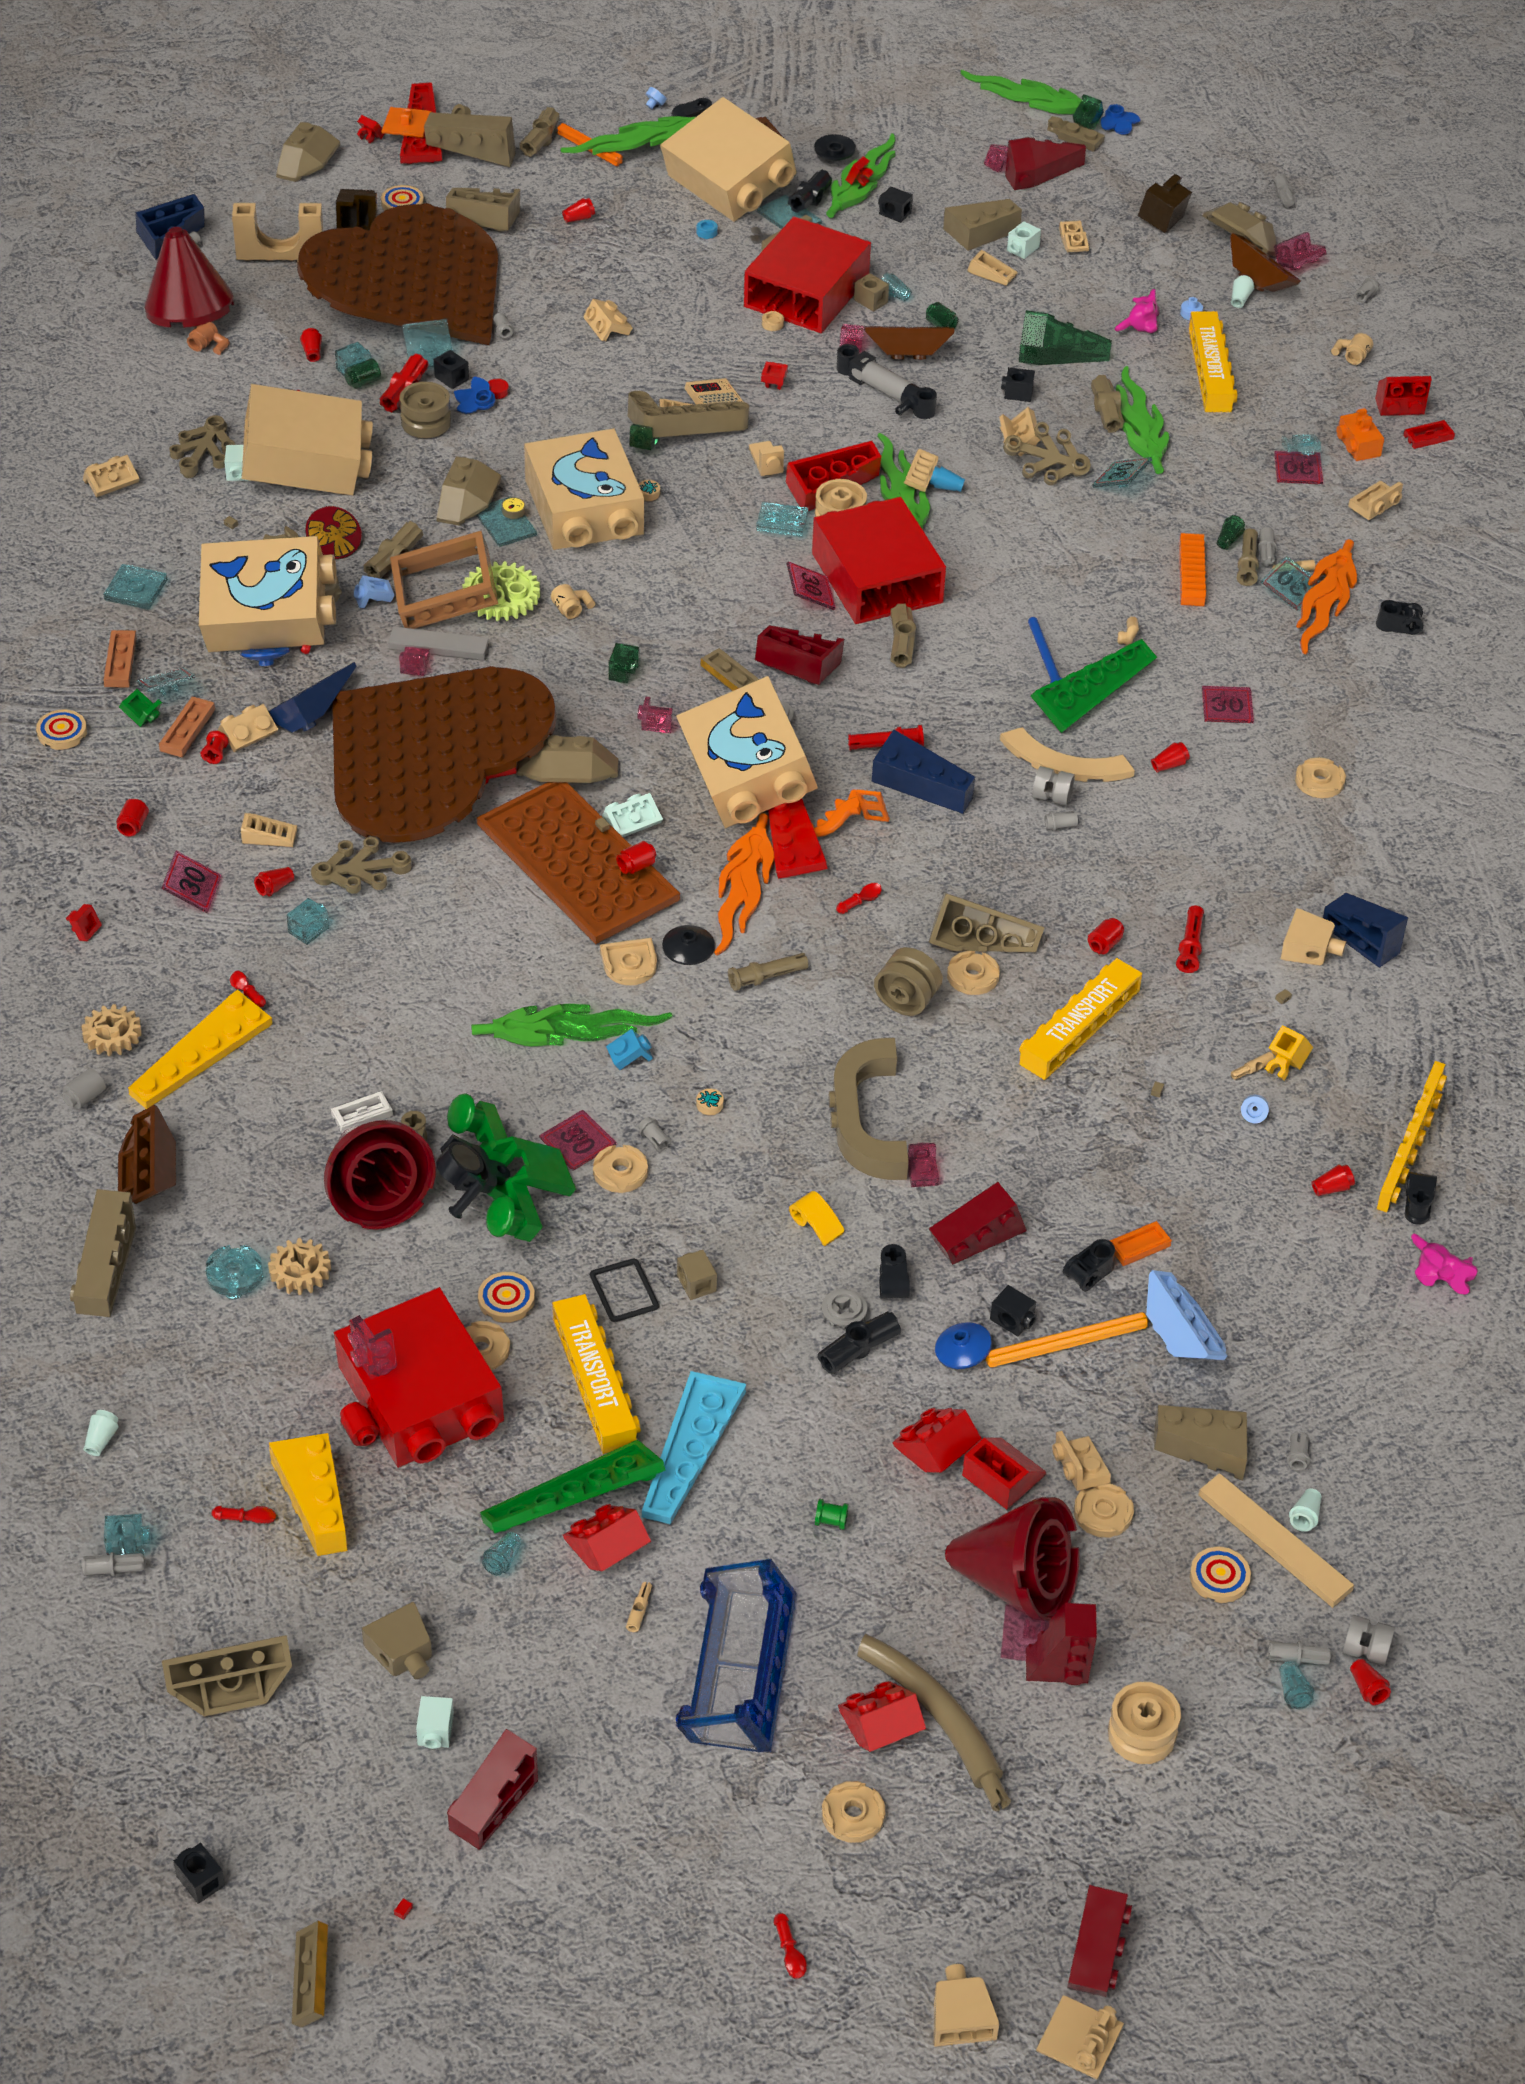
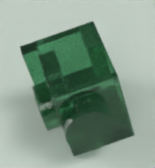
M1083 94L1082 100L1073 115L1074 123L1094 130L1104 113L1102 100Z
M615 643L608 662L609 680L628 683L630 675L635 674L636 668L639 667V647Z

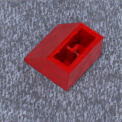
M1431 376L1385 377L1378 381L1375 400L1380 416L1424 415L1432 380Z
M930 1408L920 1415L921 1419L918 1422L902 1429L900 1436L892 1443L897 1450L924 1472H943L982 1438L966 1409Z
M984 1437L964 1456L962 1476L1006 1510L1046 1475L1044 1469L1001 1437Z
M606 1504L595 1510L596 1515L588 1520L581 1519L570 1526L571 1530L563 1534L565 1541L587 1567L601 1572L651 1542L636 1509L613 1506L611 1504Z
M891 1681L877 1684L874 1686L873 1691L866 1694H852L846 1698V1702L838 1705V1709L858 1745L869 1752L926 1729L916 1694Z

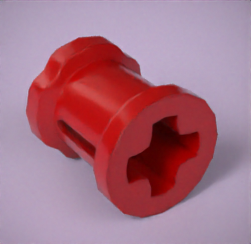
M211 731L206 737L207 744L201 750V757L210 764H218L223 759V749L227 747L229 739L223 732Z

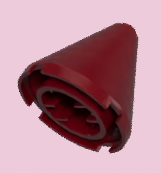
M181 227L170 228L169 232L165 234L146 298L145 312L147 319L153 324L171 328V322H182L183 328L207 324L222 318L230 312L229 305L234 306L232 290L189 233Z
M378 1120L348 1128L340 1135L325 1166L324 1187L326 1195L336 1212L347 1222L350 1221L361 1225L365 1229H384L398 1225L412 1217L424 1205L422 1202L423 1198L427 1194L428 1189L433 1188L436 1176L434 1155L425 1139L412 1127L401 1122Z
M1039 1497L953 1539L946 1547L945 1559L952 1569L1030 1618L1038 1621H1050L1064 1603L1071 1602L1076 1588L1080 1553L1079 1547H1072L1070 1531H1077L1076 1524L1069 1507L1061 1499L1056 1497Z

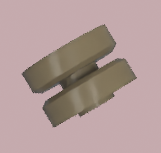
M418 382L405 387L400 393L401 425L403 430L409 435L418 438H433L442 435L450 428V394L445 387L434 382Z
M903 947L893 953L886 965L875 977L874 988L877 996L890 1009L902 1015L914 1016L924 1010L931 998L941 987L943 976L938 965L927 954L915 948Z

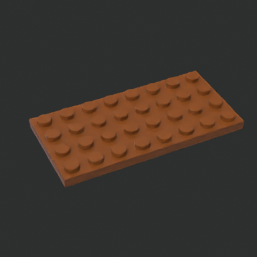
M547 782L478 816L477 825L595 944L680 901V892L652 865L634 874L622 873L618 867L616 857L620 855L622 850L632 845L611 825L609 830L601 832L595 825V820L602 816L567 782Z

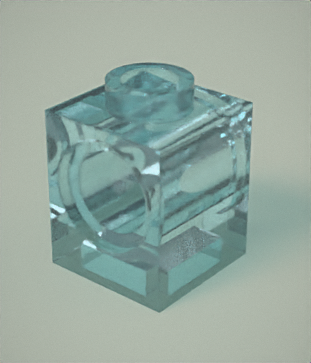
M142 1514L105 1516L104 1544L106 1554L110 1555L111 1552H115V1555L136 1553L144 1555V1544H150L149 1526H144Z

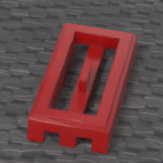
M1445 420L1404 429L1403 436L1408 438L1409 444L1412 443L1413 449L1454 440L1455 432Z

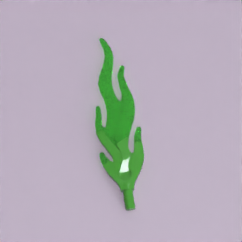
M558 1004L537 1012V1006H528L514 1010L501 1018L493 1019V1023L472 1024L471 1030L472 1035L493 1034L494 1038H501L523 1046L564 1045V1038L578 1041H597L625 1034L630 1029L637 1033L636 1027L627 1024L600 1026L613 1023L644 1026L657 1025L669 1020L672 1017V1013L646 1016L627 1010L613 1009L588 1014L590 1013V1005Z

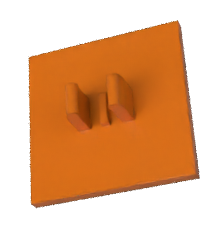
M390 107L382 133L423 137L425 133L424 124L431 111Z

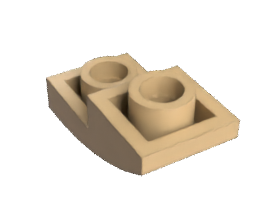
M1081 221L1060 222L1059 231L1066 251H1089L1086 232H1083Z

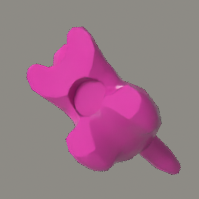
M1152 289L1148 296L1133 298L1136 305L1132 308L1129 317L1115 327V331H1122L1130 326L1137 331L1154 333L1158 330L1157 316H1159V307L1156 300V290Z
M1412 1234L1411 1238L1414 1245L1422 1251L1418 1267L1415 1270L1418 1280L1426 1286H1432L1437 1280L1447 1282L1458 1294H1468L1470 1287L1466 1282L1474 1280L1478 1272L1477 1267L1472 1263L1473 1257L1462 1260L1450 1253L1445 1246L1438 1243H1428L1417 1234Z

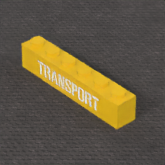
M1191 311L1188 330L1205 412H1232L1233 403L1237 402V389H1233L1234 375H1230L1231 361H1228L1229 352L1228 348H1225L1226 336L1222 334L1223 322L1219 320L1217 311Z
M1118 958L1111 964L1105 965L1096 978L1090 979L1082 991L1074 994L1069 999L1067 1005L1062 1009L1056 1010L1052 1019L1046 1024H1041L1030 1039L1027 1038L1023 1041L1019 1048V1065L1046 1080L1140 991L1142 973Z
M586 1294L552 1302L553 1322L602 1454L609 1453L637 1440V1433L641 1432L639 1420L636 1415H631V1400L628 1393L623 1394L621 1373L619 1370L615 1371L613 1367L615 1364L611 1348L606 1349L605 1347L606 1336L602 1326H597L598 1316L595 1305H589Z

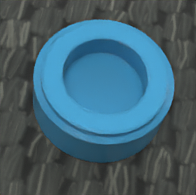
M702 220L697 223L696 233L704 239L714 238L718 234V225L712 220Z

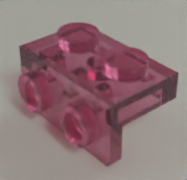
M1309 232L1301 233L1274 246L1277 262L1283 267L1290 268V270L1301 269L1302 265L1317 262L1318 258L1327 254L1325 246L1311 244Z
M360 1315L350 1319L351 1333L348 1334V1338L353 1347V1351L350 1354L357 1367L362 1366L371 1380L380 1375H386L396 1368L397 1362L392 1331L386 1329L373 1335Z

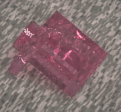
M991 144L984 165L996 172H1001L1007 161L1008 146Z
M843 324L840 333V346L852 344L857 346L859 352H861L864 325Z
M405 647L404 652H401L399 656L400 673L425 676L430 657L429 649Z
M645 696L644 704L639 705L637 716L638 720H642L641 730L671 734L673 708L651 706V697Z
M935 1143L908 1145V1172L911 1187L939 1186Z

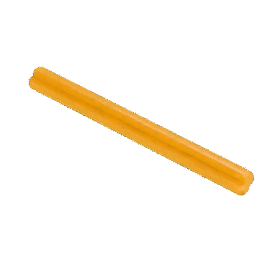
M1144 1312L993 1349L990 1350L985 1359L989 1367H995L1145 1329L1148 1327V1319Z

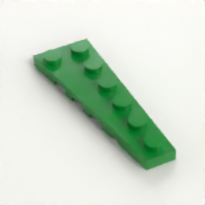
M1140 639L1093 664L1085 666L1077 672H1072L1066 677L1036 690L1031 695V698L1062 733L1152 663L1157 656L1143 639Z
M635 1440L481 1511L480 1515L483 1523L494 1533L503 1532L511 1527L636 1481H650L658 1473L665 1471L664 1462L639 1440Z

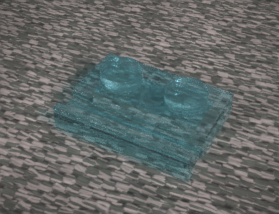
M1315 434L1292 435V439L1282 436V446L1287 452H1291V449H1296L1298 452H1301V455H1313L1315 451H1321V441Z
M762 502L756 531L803 537V530L805 529L808 517V508Z

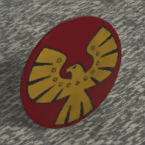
M326 506L317 509L310 515L305 527L306 537L318 536L322 554H333L335 559L350 556L357 550L361 542L362 534L358 521L351 513L339 507Z

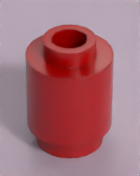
M128 799L125 802L116 820L117 829L121 834L131 837L140 832L149 814V809L143 801Z
M641 841L622 850L620 855L616 857V861L622 873L634 874L653 865L657 855L652 844Z
M1115 918L1103 920L1088 935L1087 940L1090 948L1098 954H1107L1123 938V924Z
M359 1402L347 1404L340 1412V1422L352 1443L356 1446L372 1444L379 1434V1428L368 1409Z

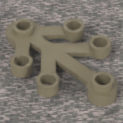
M218 415L210 416L206 419L203 427L181 431L178 434L180 445H172L169 450L172 459H181L179 467L180 473L184 477L193 478L199 471L198 463L207 450L212 456L213 466L217 469L225 468L224 454L226 453V445H235V442L230 440L225 433L227 431V423L223 417ZM204 435L203 438L193 440L195 437ZM215 436L221 442L222 452L224 454H221V452L213 442ZM195 449L191 457L183 458L184 452Z
M1039 422L1035 427L1034 433L1041 439L1046 449L1024 443L1016 435L1008 436L1003 444L1005 453L1010 456L1023 452L1043 459L1034 464L1026 463L1023 466L1022 475L1025 478H1033L1036 473L1057 463L1065 465V467L1057 471L1050 469L1045 473L1044 481L1047 485H1054L1058 480L1070 474L1083 476L1088 473L1091 467L1089 458L1084 454H1078L1070 440L1071 433L1067 429L1059 430L1056 436L1057 442L1063 445L1068 456L1060 454L1048 433L1049 426L1045 422ZM1042 427L1046 432L1041 433L1038 431V428ZM1060 435H1066L1067 439H1062ZM1010 441H1015L1017 446H1012ZM1079 461L1083 463V466L1079 467L1075 462ZM1031 468L1033 473H1027L1025 469ZM1053 475L1055 479L1050 480L1047 476Z
M367 837L363 841L364 847L347 864L339 865L345 857H350L354 853L353 843L349 840H343L338 843V851L327 862H319L311 868V876L319 885H329L333 882L352 894L358 893L361 890V880L372 885L376 890H382L387 886L386 875L384 873L372 874L368 871L391 868L395 874H406L412 868L411 857L404 851H397L391 858L365 861L371 854L379 850L378 839L376 837ZM344 874H350V875H352V876L346 878V877H344V876H342V875H344Z

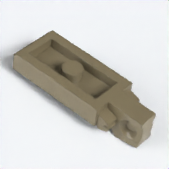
M1055 116L1048 120L1047 131L1057 134L1058 139L1083 144L1090 151H1095L1104 142L1105 135L1095 130L1087 129L1076 123L1063 121L1062 118Z

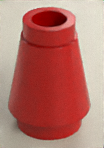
M582 198L562 211L566 223L590 219L595 214L590 198Z
M307 328L302 332L300 341L307 360L316 362L320 359L322 335L315 328Z
M1173 742L1155 758L1151 759V764L1158 773L1185 765L1186 761L1190 759V755L1182 742Z
M290 867L260 872L254 879L255 888L262 896H272L284 886L294 881V873Z
M1338 1164L1316 1178V1180L1311 1181V1185L1316 1196L1350 1190V1186L1355 1185V1179L1347 1164L1343 1166Z
M1359 1659L1351 1665L1350 1671L1363 1700L1372 1705L1383 1703L1391 1694L1389 1681L1367 1663L1366 1660Z

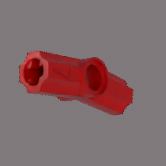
M415 353L413 356H410L401 372L393 374L389 388L380 397V405L384 407L385 411L392 413L394 410H397L400 407V393L405 387L418 383L429 367L428 361L422 355Z

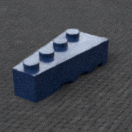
M896 730L892 731L873 759L872 782L962 814L973 799L975 776Z

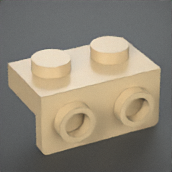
M593 299L586 309L584 319L600 340L606 341L611 331L629 336L633 328L628 323L627 317L617 309L618 306L610 300L605 302Z
M1029 407L1012 420L1004 414L999 417L1004 442L1010 435H1016L1020 437L1022 442L1034 446L1041 441L1034 433L1037 421L1034 411ZM1010 441L1012 446H1017L1015 441ZM1020 452L1018 455L1022 456L1025 453Z
M1380 480L1351 498L1348 507L1366 519L1371 520L1400 502L1403 484L1397 482L1390 487Z
M262 704L258 707L251 705L245 708L241 715L236 717L234 715L227 716L220 721L221 725L217 730L227 735L233 752H236L277 733L278 727L265 705Z

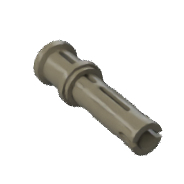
M1252 528L1246 529L1243 533L1242 557L1238 560L1239 571L1237 572V581L1243 586H1251L1258 580L1257 569L1259 561L1256 558L1258 532Z
M800 953L762 964L751 962L749 966L738 969L732 967L728 969L729 983L734 991H738L741 987L750 984L757 986L768 978L808 969V959L805 953Z

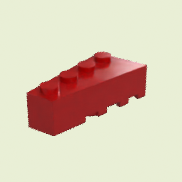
M868 441L788 462L786 484L803 514L816 508V492L821 484L829 480L846 479L862 485L879 476L882 456L873 441Z

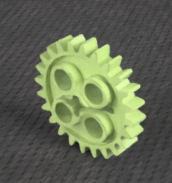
M506 561L502 565L494 562L492 572L498 604L476 610L478 617L486 614L487 620L494 616L496 621H499L500 617H504L506 621H509V616L518 619L519 613L527 615V610L533 611V605H538V599L540 598V582L537 581V576H532L531 570L525 571V566L516 568V563L507 566ZM476 567V573L469 572V577L464 578L465 584H462V589L483 583L481 568ZM489 594L483 595L484 598L490 597Z

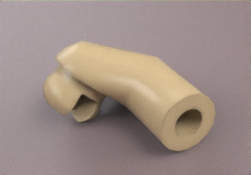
M1129 617L1127 619L1126 632H1118V644H1125L1127 646L1133 642L1139 631V623L1136 617Z

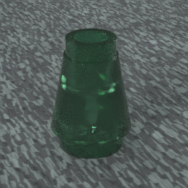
M1232 515L1224 520L1217 540L1218 547L1224 550L1229 549L1244 533L1245 522L1242 518Z

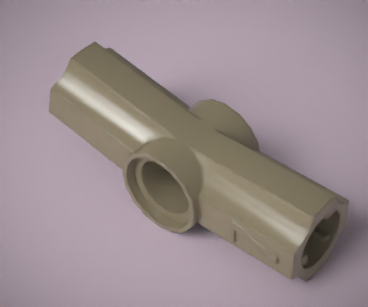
M547 107L545 110H542L539 118L533 121V129L520 142V150L524 152V155L532 157L542 147L551 144L552 133L560 118L559 113L554 108Z
M1098 375L1091 382V389L1095 396V411L1100 412L1104 429H1107L1109 433L1117 432V430L1123 428L1124 424L1120 409L1121 395L1119 391L1114 390L1111 380L1106 375Z
M412 521L405 523L392 539L387 538L382 541L378 553L363 565L364 572L369 577L382 578L392 569L390 557L410 552L423 537V531Z
M897 604L890 611L894 635L891 662L896 667L905 668L908 664L912 663L916 625L913 622L911 608L906 606V604Z

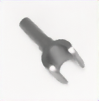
M752 227L751 231L754 236L750 235L749 237L754 244H760L772 235L762 233L759 227Z

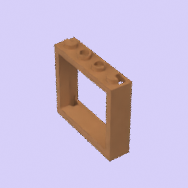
M482 531L390 557L398 612L405 628H419L498 604L489 550ZM472 555H479L483 583L407 605L402 576ZM487 594L490 595V597H488V598H484V596H483V595H487ZM414 616L415 619L409 621V617Z

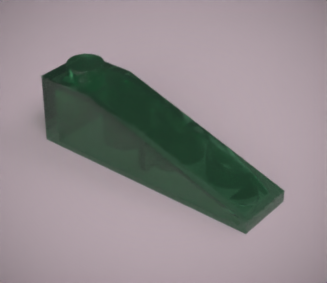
M1025 311L1019 352L1020 363L1054 365L1110 360L1112 340L1089 330L1082 331L1073 327L1074 324L1068 321L1065 324L1054 319L1055 316L1049 313Z

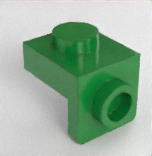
M136 689L121 702L119 708L139 727H142L146 722L152 723L158 718L161 713L158 710L163 702L158 699L152 703L143 693Z

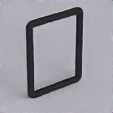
M632 1258L594 1269L590 1272L589 1275L610 1321H621L659 1308V1303L637 1259ZM634 1264L653 1305L614 1316L595 1275Z

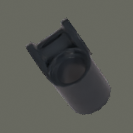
M698 98L688 103L679 104L673 108L671 115L697 117L709 108L712 102L707 98Z
M1385 600L1381 603L1376 626L1384 632H1398L1409 635L1418 634L1424 627L1421 619L1423 608L1417 603Z
M1409 1171L1404 1214L1410 1223L1424 1224L1429 1220L1431 1204L1436 1190L1437 1176Z
M1105 1239L1094 1241L1079 1254L1074 1255L1067 1261L1063 1267V1274L1067 1277L1071 1276L1080 1284V1289L1084 1292L1090 1290L1098 1281L1113 1271L1115 1246L1112 1242Z
M889 1244L881 1250L880 1299L909 1298L910 1281L909 1273H907L906 1252L903 1247L897 1244Z

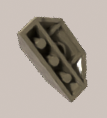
M300 122L283 144L276 177L297 182L301 180V177L324 168L339 148L340 141L321 126Z
M1240 201L1238 204L1229 202L1203 213L1202 217L1231 234L1235 233L1246 237L1267 255L1277 257L1278 248L1273 224L1266 221V215L1255 211V213L1249 211L1251 207Z
M456 456L442 485L436 518L437 522L461 525L466 519L474 517L487 509L501 481V475L479 460Z
M548 736L543 742L544 747L532 758L525 757L518 761L517 775L526 776L540 782L594 783L606 780L609 777H618V758L595 738L584 736Z
M287 1635L162 1660L167 1692L205 1717L267 1704L291 1669L292 1662Z

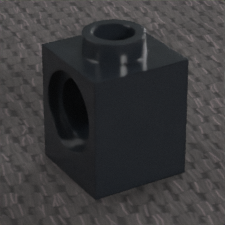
M892 186L889 187L878 199V204L880 205L879 215L901 223L912 213L913 194Z
M452 350L433 359L434 377L449 388L454 389L469 380L468 361Z
M1008 367L1007 376H1002L1001 390H1005L1004 399L1031 402L1035 370Z
M1007 1285L992 1302L990 1320L1018 1337L1025 1328L1030 1329L1037 1318L1035 1314L1036 1301Z
M201 1842L193 1848L183 1850L173 1860L176 1877L197 1904L225 1886L222 1868ZM195 1869H204L200 1873H192Z

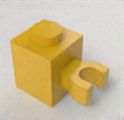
M1282 1025L1269 1046V1049L1276 1058L1267 1064L1265 1070L1272 1075L1277 1067H1281L1277 1076L1285 1081L1288 1076L1289 1066L1291 1065L1300 1070L1312 1051L1313 1046L1305 1036Z

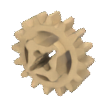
M113 1004L111 1009L102 1006L101 1012L93 1010V1017H85V1024L81 1026L83 1041L88 1044L89 1050L96 1048L98 1055L103 1051H107V1056H111L113 1051L122 1055V1049L132 1050L131 1043L138 1044V1037L142 1036L140 1018L135 1016L134 1010L127 1013L126 1006H123L120 1010L117 1009L116 1004Z
M301 1238L297 1239L296 1244H292L290 1240H287V1247L284 1248L278 1245L277 1253H271V1262H268L271 1281L276 1282L278 1289L286 1287L288 1294L293 1289L297 1290L298 1295H302L303 1289H307L312 1293L314 1285L322 1287V1279H329V1271H331L328 1251H323L322 1244L314 1247L312 1239H309L306 1244L302 1243Z

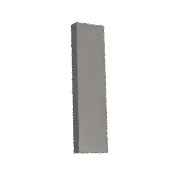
M393 627L388 641V649L484 660L489 645V639L486 637Z

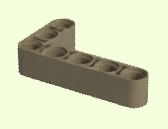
M631 391L628 394L627 415L643 436L656 438L746 430L748 428L750 406L745 402L734 401L659 407L647 392Z

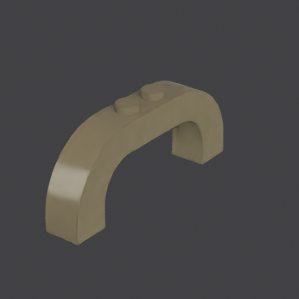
M878 1038L864 1041L845 1052L836 1065L833 1091L828 1093L829 1108L834 1107V1112L830 1113L831 1128H836L838 1147L844 1158L854 1168L875 1178L907 1180L908 1153L906 1141H882L868 1135L860 1124L857 1087L864 1080L876 1076H896L897 1053L895 1038Z

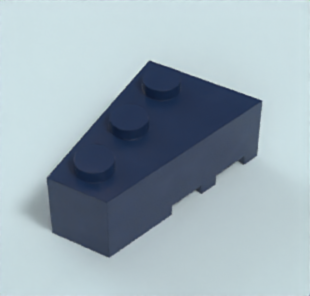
M195 194L135 213L136 232L155 260L159 257L165 234L169 232L170 228L181 227L190 234L191 232H198L205 227L204 206Z
M1344 893L1325 906L1323 919L1334 923V935L1346 941V944L1380 968L1400 954L1408 921L1407 916L1349 893Z

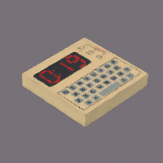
M726 378L686 382L685 390L695 404L743 402Z

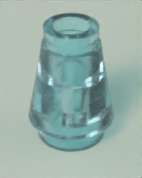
M885 273L882 276L881 280L889 284L890 296L903 301L909 299L912 290L895 274Z
M508 1532L484 1552L482 1559L483 1567L490 1574L496 1576L508 1572L522 1543L521 1538L513 1532Z
M1295 1662L1282 1664L1279 1672L1285 1702L1294 1709L1307 1707L1314 1699L1313 1687Z

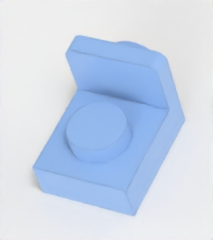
M362 575L359 584L354 588V598L359 608L363 609L366 607L369 598L375 601L391 602L394 597L391 585L385 579Z

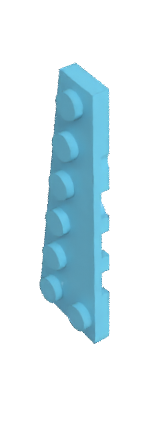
M690 1372L660 1457L664 1462L665 1471L658 1473L652 1480L642 1508V1518L667 1524L672 1523L746 1392L745 1383L698 1372Z

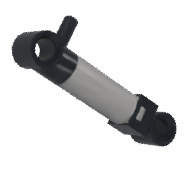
M843 344L839 346L836 365L838 373L849 376L850 380L859 385L867 383L899 401L901 404L895 408L897 415H901L911 408L917 418L930 419L935 416L937 393L934 389L928 387L920 388L876 363V357L868 352L863 351L859 354V348L855 345Z

